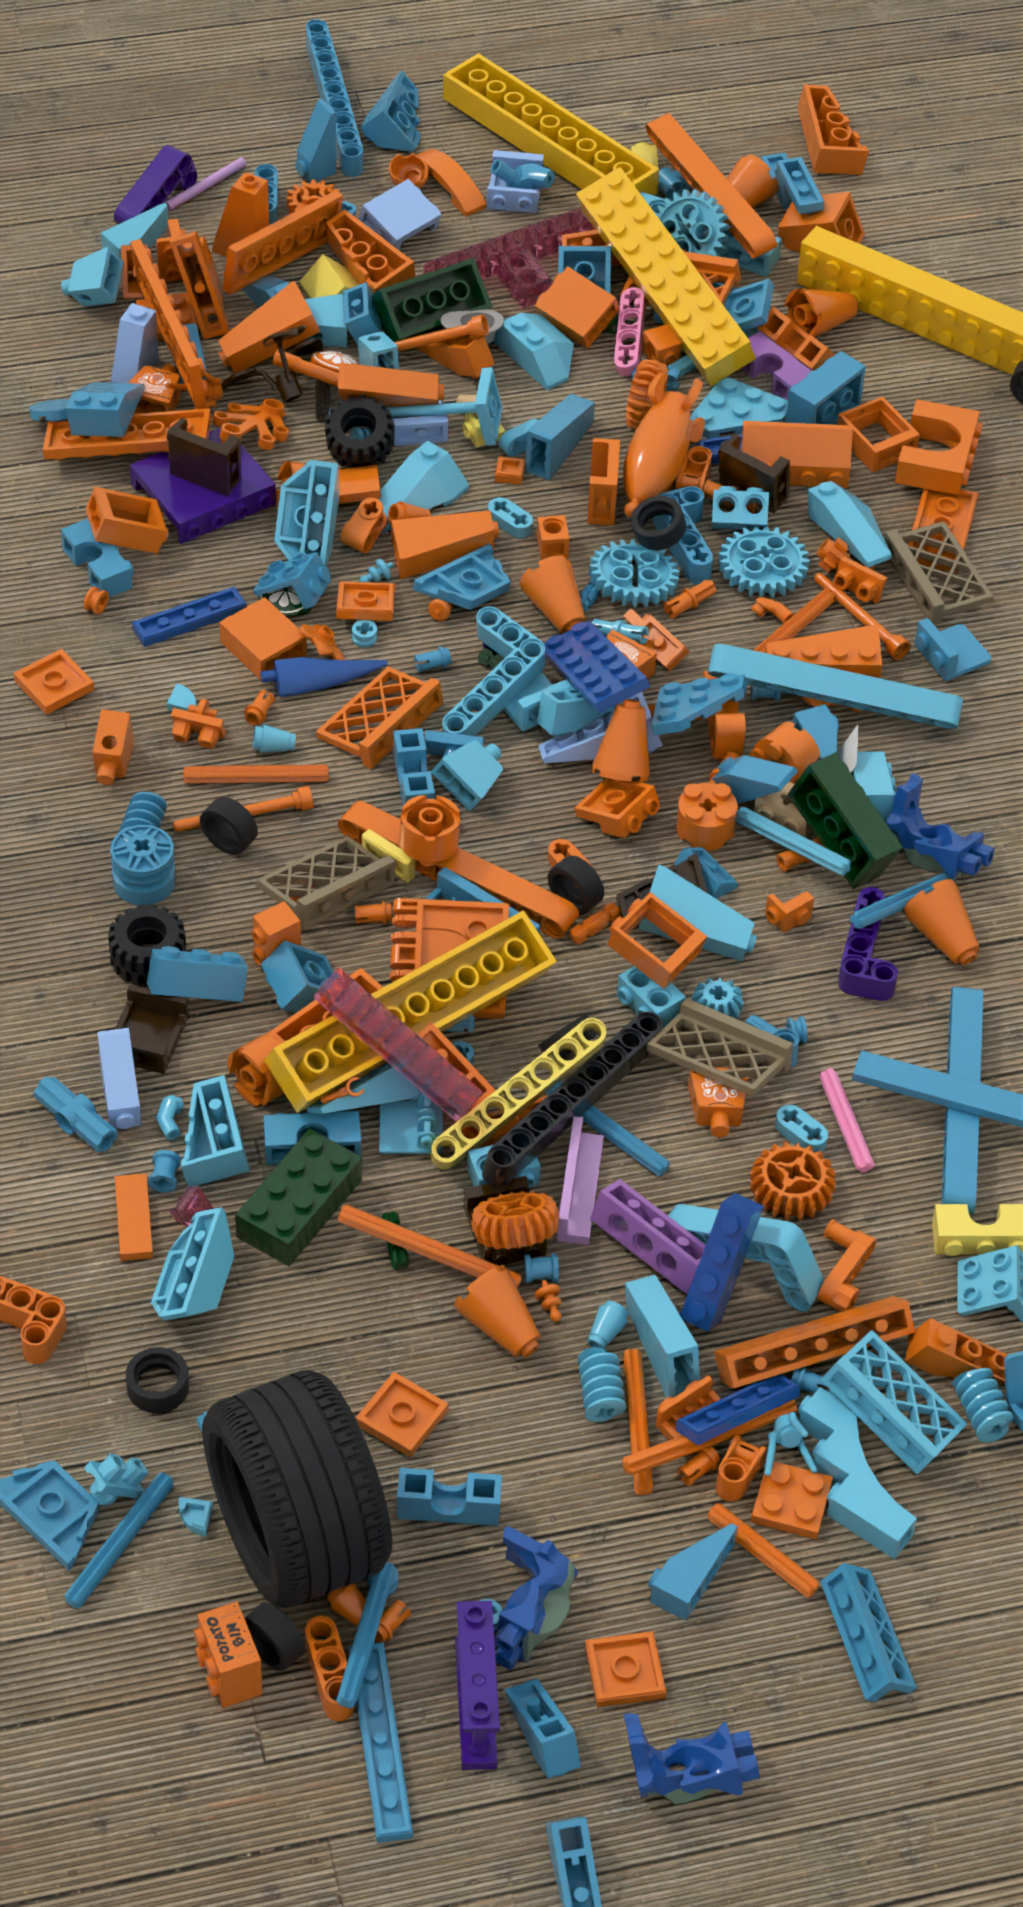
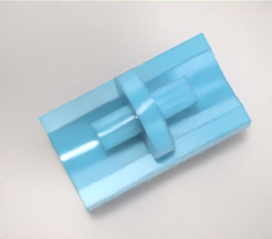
M109 1454L102 1463L89 1461L84 1467L87 1473L95 1477L90 1491L91 1495L99 1502V1505H111L117 1496L139 1499L144 1492L139 1483L147 1476L148 1470L139 1458L131 1457L125 1463L118 1455Z

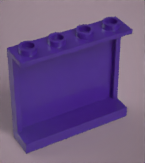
M221 428L209 432L208 440L223 445L219 437ZM241 444L242 480L229 496L171 475L170 462L168 461L169 452L162 451L130 465L132 487L136 491L145 489L152 499H157L160 509L178 529V542L180 544L276 504V484Z

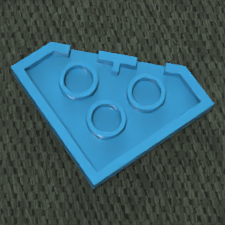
M726 674L720 678L710 680L698 678L684 684L671 682L660 687L651 723L653 736L682 732L691 727L690 722L695 718L701 716L702 719H706L722 710V704L732 699V701L737 702L744 698L747 687L745 674Z

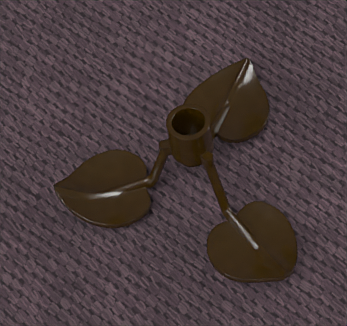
M305 325L294 326L285 331L274 333L263 341L264 347L277 343L285 372L275 376L276 382L263 369H256L254 367L237 372L226 378L220 384L223 390L236 382L260 375L271 385L273 391H279L284 403L301 397L303 392L298 383L296 372L289 370L282 344L283 341L303 333L306 330ZM313 338L287 351V353L298 356L323 351V342L321 338Z

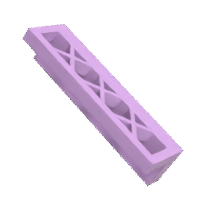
M574 1116L559 1212L557 1241L589 1245L592 1227L590 1217L595 1205L604 1135L582 1133L583 1117Z

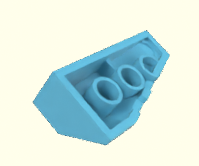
M427 440L408 456L380 490L381 498L378 499L383 504V512L387 516L388 523L382 533L391 530L388 511L392 504L402 501L430 510L440 504L444 507L452 504L469 489L467 480L449 452Z
M833 481L823 482L816 487L808 489L809 518L835 540L839 537L848 544V551L866 567H871L891 559V552L870 507Z
M407 1051L361 1077L359 1080L350 1083V1090L354 1093L365 1089L361 1095L357 1097L347 1095L327 1102L324 1105L320 1100L308 1107L307 1111L308 1113L324 1114L407 1099L415 1101L418 1100V1096L421 1095L422 1091L436 1084L415 1053Z

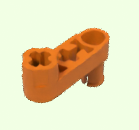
M832 1219L827 1225L823 1237L847 1248V1250L823 1282L817 1300L839 1312L852 1309L859 1297L860 1290L850 1284L871 1256L877 1239L860 1230L855 1232Z

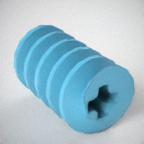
M592 1347L583 1350L578 1355L577 1361L581 1376L580 1384L582 1386V1397L584 1398L585 1418L591 1422L608 1421L626 1410V1403L623 1400L625 1396L622 1390L623 1380L620 1378V1358L616 1354L608 1353L603 1348Z
M990 1368L966 1371L957 1376L952 1382L953 1387L956 1388V1394L961 1399V1404L966 1410V1415L971 1420L974 1431H976L978 1440L984 1443L998 1441L1004 1437L1009 1431L1008 1425L1014 1419L1012 1412L1007 1411L1009 1405L1006 1401L1002 1400L1004 1395L1001 1390L997 1389L998 1383L996 1379H992L993 1372Z

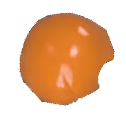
M399 153L389 162L388 170L395 186L409 179L420 189L428 181L429 168L425 160L414 153H411L409 156H402Z

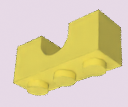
M935 1204L932 1219L935 1255H981L1015 1245L1023 1252V1204H999L996 1222L991 1225H981L974 1222L969 1216L967 1204Z

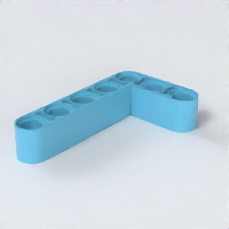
M487 606L478 611L476 616L477 636L483 643L505 659L445 715L442 722L443 732L476 736L545 668L544 643L495 607Z
M677 1204L668 1216L706 1245L719 1210ZM760 1217L745 1259L769 1263L786 1302L792 1308L806 1312L817 1299L819 1290L825 1280L805 1234L794 1223Z

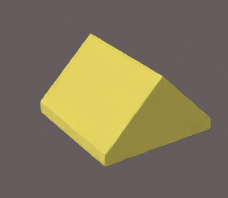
M324 254L299 281V286L308 299L343 294V291L359 285L347 267Z

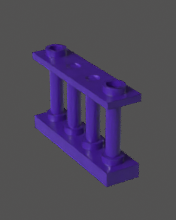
M492 1601L457 1602L458 1637H455L461 1768L462 1770L497 1769L496 1732L500 1731Z

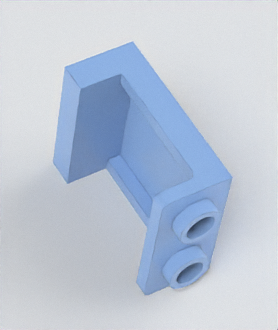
M493 150L492 164L495 160L500 159L513 169L528 163H535L542 167L544 165V154ZM491 173L490 184L487 188V209L537 213L541 188H509L506 186L505 181Z
M407 179L362 206L359 220L400 250L402 242L427 227L431 231L437 229L442 214L422 194L421 190Z
M447 414L391 418L393 420L394 446L424 444L427 440L431 443L448 442Z

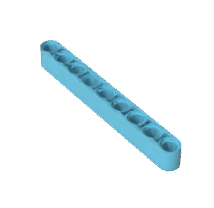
M726 644L713 645L708 674L716 678L726 674H745L748 685L949 729L958 728L963 705V698L957 695Z

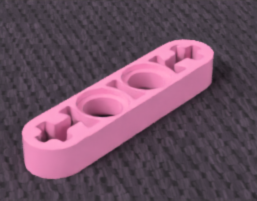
M637 287L626 289L620 299L614 362L617 372L622 376L632 375L641 359L646 300L644 292ZM633 299H635V301H634V307H635V308H631V305H630V303L632 302ZM629 318L638 319L634 324H625V321ZM628 338L636 339L631 345L622 344ZM626 355H629L630 361L625 365Z

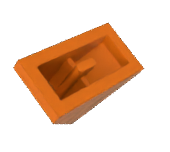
M121 245V259L124 262L122 268L123 299L144 298L137 283L131 245Z

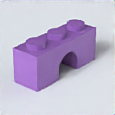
M758 332L748 338L756 359L740 369L751 378L764 373L773 374L771 393L788 400L790 388L806 378L812 370L777 345L772 339L762 332Z

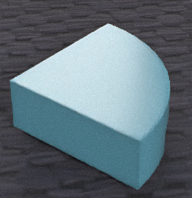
M176 684L167 702V710L172 711L173 708L188 711L190 704L196 706L194 694L187 687Z
M179 1497V1514L184 1525L195 1534L207 1537L213 1511V1501Z

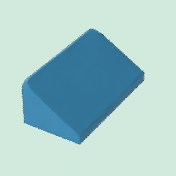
M703 847L683 848L674 863L676 866L687 860L689 856L697 853L708 894L716 899L736 889L739 885Z

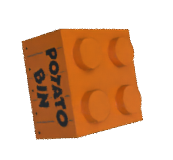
M238 1601L197 1614L198 1629L193 1630L197 1647L194 1648L200 1668L206 1667L209 1676L206 1677V1682L211 1697L218 1696L222 1708L261 1696V1659Z

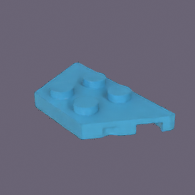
M487 544L415 579L412 589L471 610L509 591L511 582L507 574L503 572V566L500 561L494 559L492 555L493 547Z
M55 1460L38 1464L34 1468L12 1471L13 1476L1 1478L0 1506L69 1571L73 1567L100 1510L99 1502Z

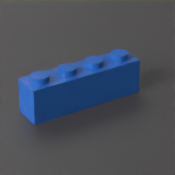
M737 1193L722 1201L680 1313L682 1320L707 1332L722 1321L764 1206Z

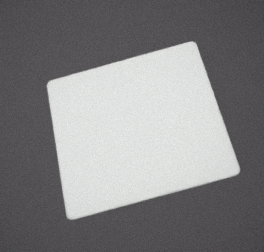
M858 724L837 753L840 759L847 765L850 773L857 765Z

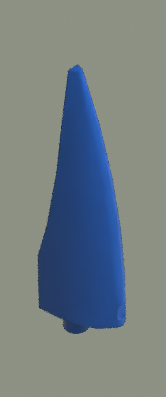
M306 657L275 660L273 670L260 671V678L262 683L274 681L278 696L286 697L322 690L349 682L388 665V661L326 660Z

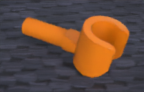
M353 1077L346 1082L344 1087L321 1097L323 1105L347 1095L352 1097L361 1095L365 1089L354 1093L349 1087L352 1081H357L360 1078Z

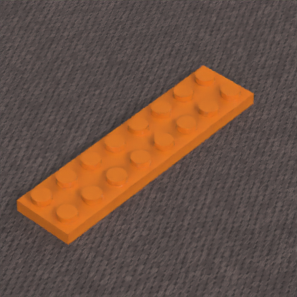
M141 239L130 241L139 288L148 307L156 310L157 326L195 408L207 407L205 395H208L209 391L205 379H202L201 375L205 374L201 357L197 358L198 354L194 342H189L188 329L186 325L182 326L180 312L175 310V304L172 295L168 294L165 280L160 279L157 264H152L153 258L150 249L144 248Z

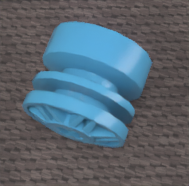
M152 825L127 827L115 836L111 842L110 855L112 881L116 894L126 902L146 906L159 903L167 898L175 888L176 880L174 844L171 837L163 829Z

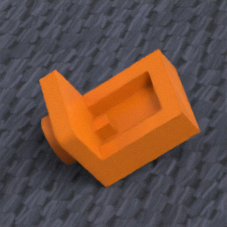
M805 891L783 904L774 894H770L767 896L766 918L772 925H776L785 933L798 925L807 923L812 918L814 897L808 891Z

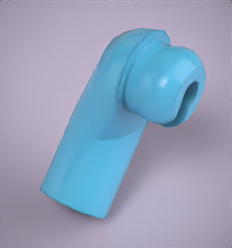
M174 1095L166 1096L162 1100L156 1115V1121L167 1140H174L180 1135V1130L173 1118L175 1114L181 1113L180 1109L184 1108V1102L180 1097H175Z

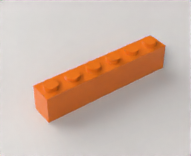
M892 1296L713 1352L721 1383L731 1388H737L844 1355L871 1330L884 1342L915 1333L916 1331L908 1300Z

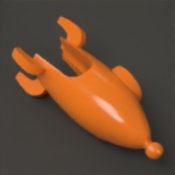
M665 372L658 373L649 385L648 396L653 405L633 434L623 466L624 489L629 501L624 507V512L630 518L634 509L641 502L669 492L673 488L675 479L681 472L687 458L689 444L698 442L702 437L705 420L699 417L693 423V420L689 419L691 406L697 400L703 382L697 378L694 379L687 395L673 391L664 393V385L668 377Z

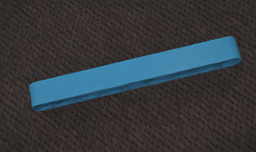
M313 19L306 23L307 53L320 99H323L336 112V156L340 170L345 176L356 177L363 172V146L328 25L323 20Z
M953 986L949 1009L947 1074L980 1083L984 991L983 989ZM945 1106L941 1204H967L968 1213L974 1215L977 1193L979 1115Z

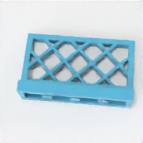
M872 1330L848 1353L842 1356L821 1379L917 1475L967 1425ZM868 1343L879 1353V1358L868 1356L866 1347ZM851 1362L861 1364L862 1373ZM870 1366L880 1367L883 1378L872 1376ZM890 1369L899 1372L903 1377V1382L892 1380ZM875 1386L885 1387L886 1397ZM894 1389L905 1391L907 1402L896 1400ZM914 1393L921 1394L927 1400V1405L916 1404ZM899 1410L909 1411L910 1420ZM918 1413L929 1415L931 1425L920 1424ZM939 1417H944L955 1428L940 1427ZM923 1433L933 1435L935 1445Z

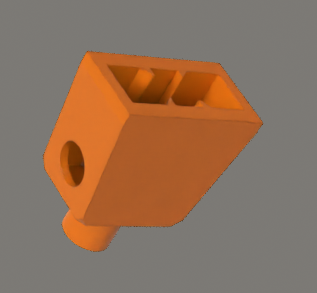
M101 709L93 746V760L97 774L96 780L103 785L113 784L115 777L123 778L126 776L135 744L130 713Z

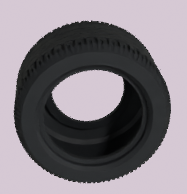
M301 1370L231 1397L221 1399L210 1407L202 1423V1437L212 1485L239 1557L254 1585L268 1602L284 1608L294 1607L372 1577L383 1570L392 1552L391 1523L384 1492L361 1429L343 1395L328 1377L312 1370Z

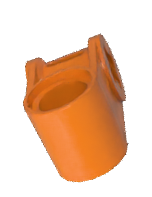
M696 446L688 451L685 463L677 477L675 490L694 486L703 491L711 472L712 453L708 448Z
M367 498L360 503L358 509L341 531V543L364 554L370 552L375 541L388 523L387 516L383 512V504L379 499Z
M736 1434L718 1469L716 1493L718 1496L729 1502L742 1499L753 1478L759 1473L766 1458L768 1448L764 1446L758 1448L742 1441V1437Z

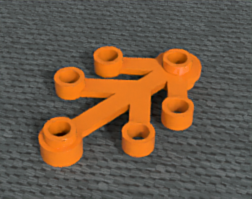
M265 399L260 406L229 403L226 412L215 411L212 423L215 426L221 427L219 437L222 444L230 435L240 438L241 441L243 435L256 428L260 436L258 446L264 450H272L275 440L285 442L289 435V429L284 426L282 421L285 417L284 404L276 399ZM266 421L271 422L273 425L272 435L267 427ZM229 422H237V423H241V424L236 425V424H232V423H229Z

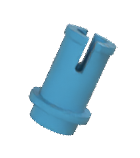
M439 646L438 650L414 655V662L426 660V663L415 665L418 673L441 666L445 669L447 665L452 664L449 649L442 648V646Z
M806 1366L795 1369L791 1381L799 1385L801 1390L815 1394L820 1388L817 1386L818 1384L826 1386L821 1381L823 1376L807 1371Z

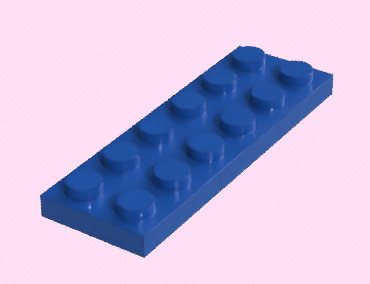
M589 620L575 624L571 630L562 635L552 636L544 643L545 658L567 679L598 714L650 687L647 677Z

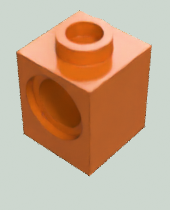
M665 324L643 331L642 352L648 360H657L668 366L680 359L681 342L669 326Z
M565 515L538 517L537 542L541 560L560 555L565 556L566 559L569 558L570 538Z

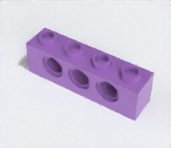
M621 1179L601 1190L590 1220L668 1279L677 1288L688 1294L706 1245Z

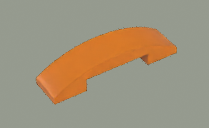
M429 149L416 154V156L425 160L429 173L451 194V203L465 217L487 208V203L473 180L451 157L435 149Z

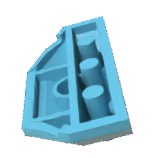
M519 313L504 318V324L496 332L494 343L547 391L569 380L574 348L572 341L540 314Z
M310 460L281 485L274 541L288 560H291L300 553L308 555L318 552L323 564L327 567L333 547L340 494L338 463Z
M222 1207L196 1212L191 1219L193 1223L182 1231L170 1248L151 1300L153 1308L163 1321L217 1309L235 1257L226 1212Z

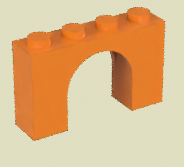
M916 399L910 425L920 434L919 438L945 444L951 449L946 451H930L903 445L898 460L895 483L959 495L962 485L967 486L978 440L981 436L983 423L978 422L980 411Z

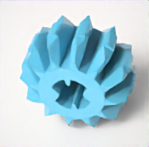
M721 976L717 981H713L708 977L705 983H698L691 998L692 1001L735 1019L739 1018L741 1010H743L744 1001L741 988L734 987L733 980L723 982Z

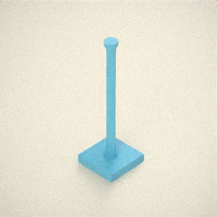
M493 367L482 368L475 402L386 407V410L390 411L391 418L477 413L485 445H496L503 407Z

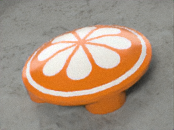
M318 351L311 354V363L338 373L339 363L361 365L354 358L337 351Z

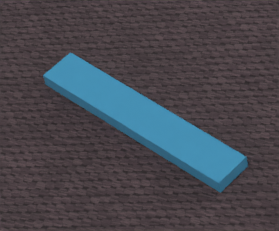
M862 1050L860 1052L852 1076L853 1081L1023 1128L1022 1094Z
M384 1642L373 1644L356 1704L377 1843L413 1839V1830ZM349 1646V1656H350V1652H351L352 1646Z

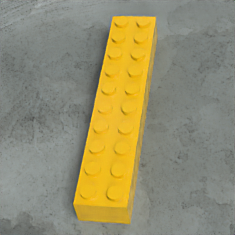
M479 53L443 74L444 100L525 153L544 154L545 166L582 190L618 167H621L639 193L644 192L653 196L658 193L659 168Z
M618 167L576 193L585 216L607 246H611L612 253L637 287L644 292L645 298L664 324L669 326L681 342V347L710 387L756 359L749 339L621 167Z
M818 226L801 242L797 274L798 284L809 289L849 292L857 299L859 310L1013 375L1017 364L1023 360V312Z
M523 910L276 1046L264 1061L295 1111L299 1113L320 1101L321 1097L344 1087L349 1079L353 1077L361 1078L411 1050L408 1043L430 1022L440 1032H443L541 977L557 961Z

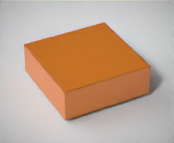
M498 456L495 482L522 485L525 459Z

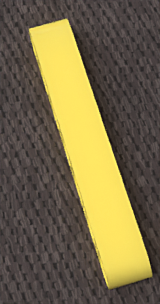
M587 1018L438 1136L433 1142L431 1149L433 1164L443 1170L451 1169L468 1156L469 1150L477 1149L599 1051L603 1046L606 1036L604 1023L596 1018ZM594 1030L598 1033L599 1039L588 1041L583 1036V1032ZM563 1049H569L574 1052L575 1058L570 1061L563 1060L559 1052ZM539 1068L547 1069L550 1071L551 1077L547 1080H541L536 1077L535 1071ZM514 1088H522L526 1091L527 1097L521 1100L515 1099L510 1091ZM490 1107H497L502 1111L503 1116L499 1119H492L488 1117L486 1110ZM468 1126L474 1127L479 1135L474 1139H468L463 1136L462 1129ZM442 1146H448L453 1149L454 1155L447 1159L441 1158L437 1150Z

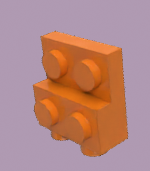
M605 778L574 809L578 818L599 823L602 833L625 839L631 832H638L642 821L649 815L654 816L657 814L660 802L654 785L634 780L627 782Z

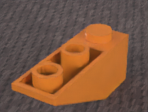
M932 1318L915 1329V1333L908 1335L906 1363L932 1375L956 1378L966 1371L990 1368L993 1372L992 1379H996L998 1385L1006 1386L1004 1359L1008 1354Z

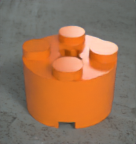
M784 722L755 744L754 749L750 752V757L795 767L798 772L789 781L795 784L808 765L820 758V751L813 737L805 729L799 731L793 727L796 724Z
M700 783L685 786L678 802L676 831L682 841L685 839L691 843V847H703L706 851L720 849L729 839L731 841L735 834L738 809L737 800L731 793V788L724 783Z
M420 795L407 801L402 808L400 817L399 847L409 857L418 860L421 865L427 867L434 866L437 862L451 857L458 850L461 821L458 807L451 800L437 795L436 799H426V795Z
M267 1032L230 1053L227 1059L229 1075L234 1073L238 1081L234 1084L236 1090L245 1101L256 1107L260 1104L265 1106L285 1094L264 1061L272 1049L281 1044L272 1032Z

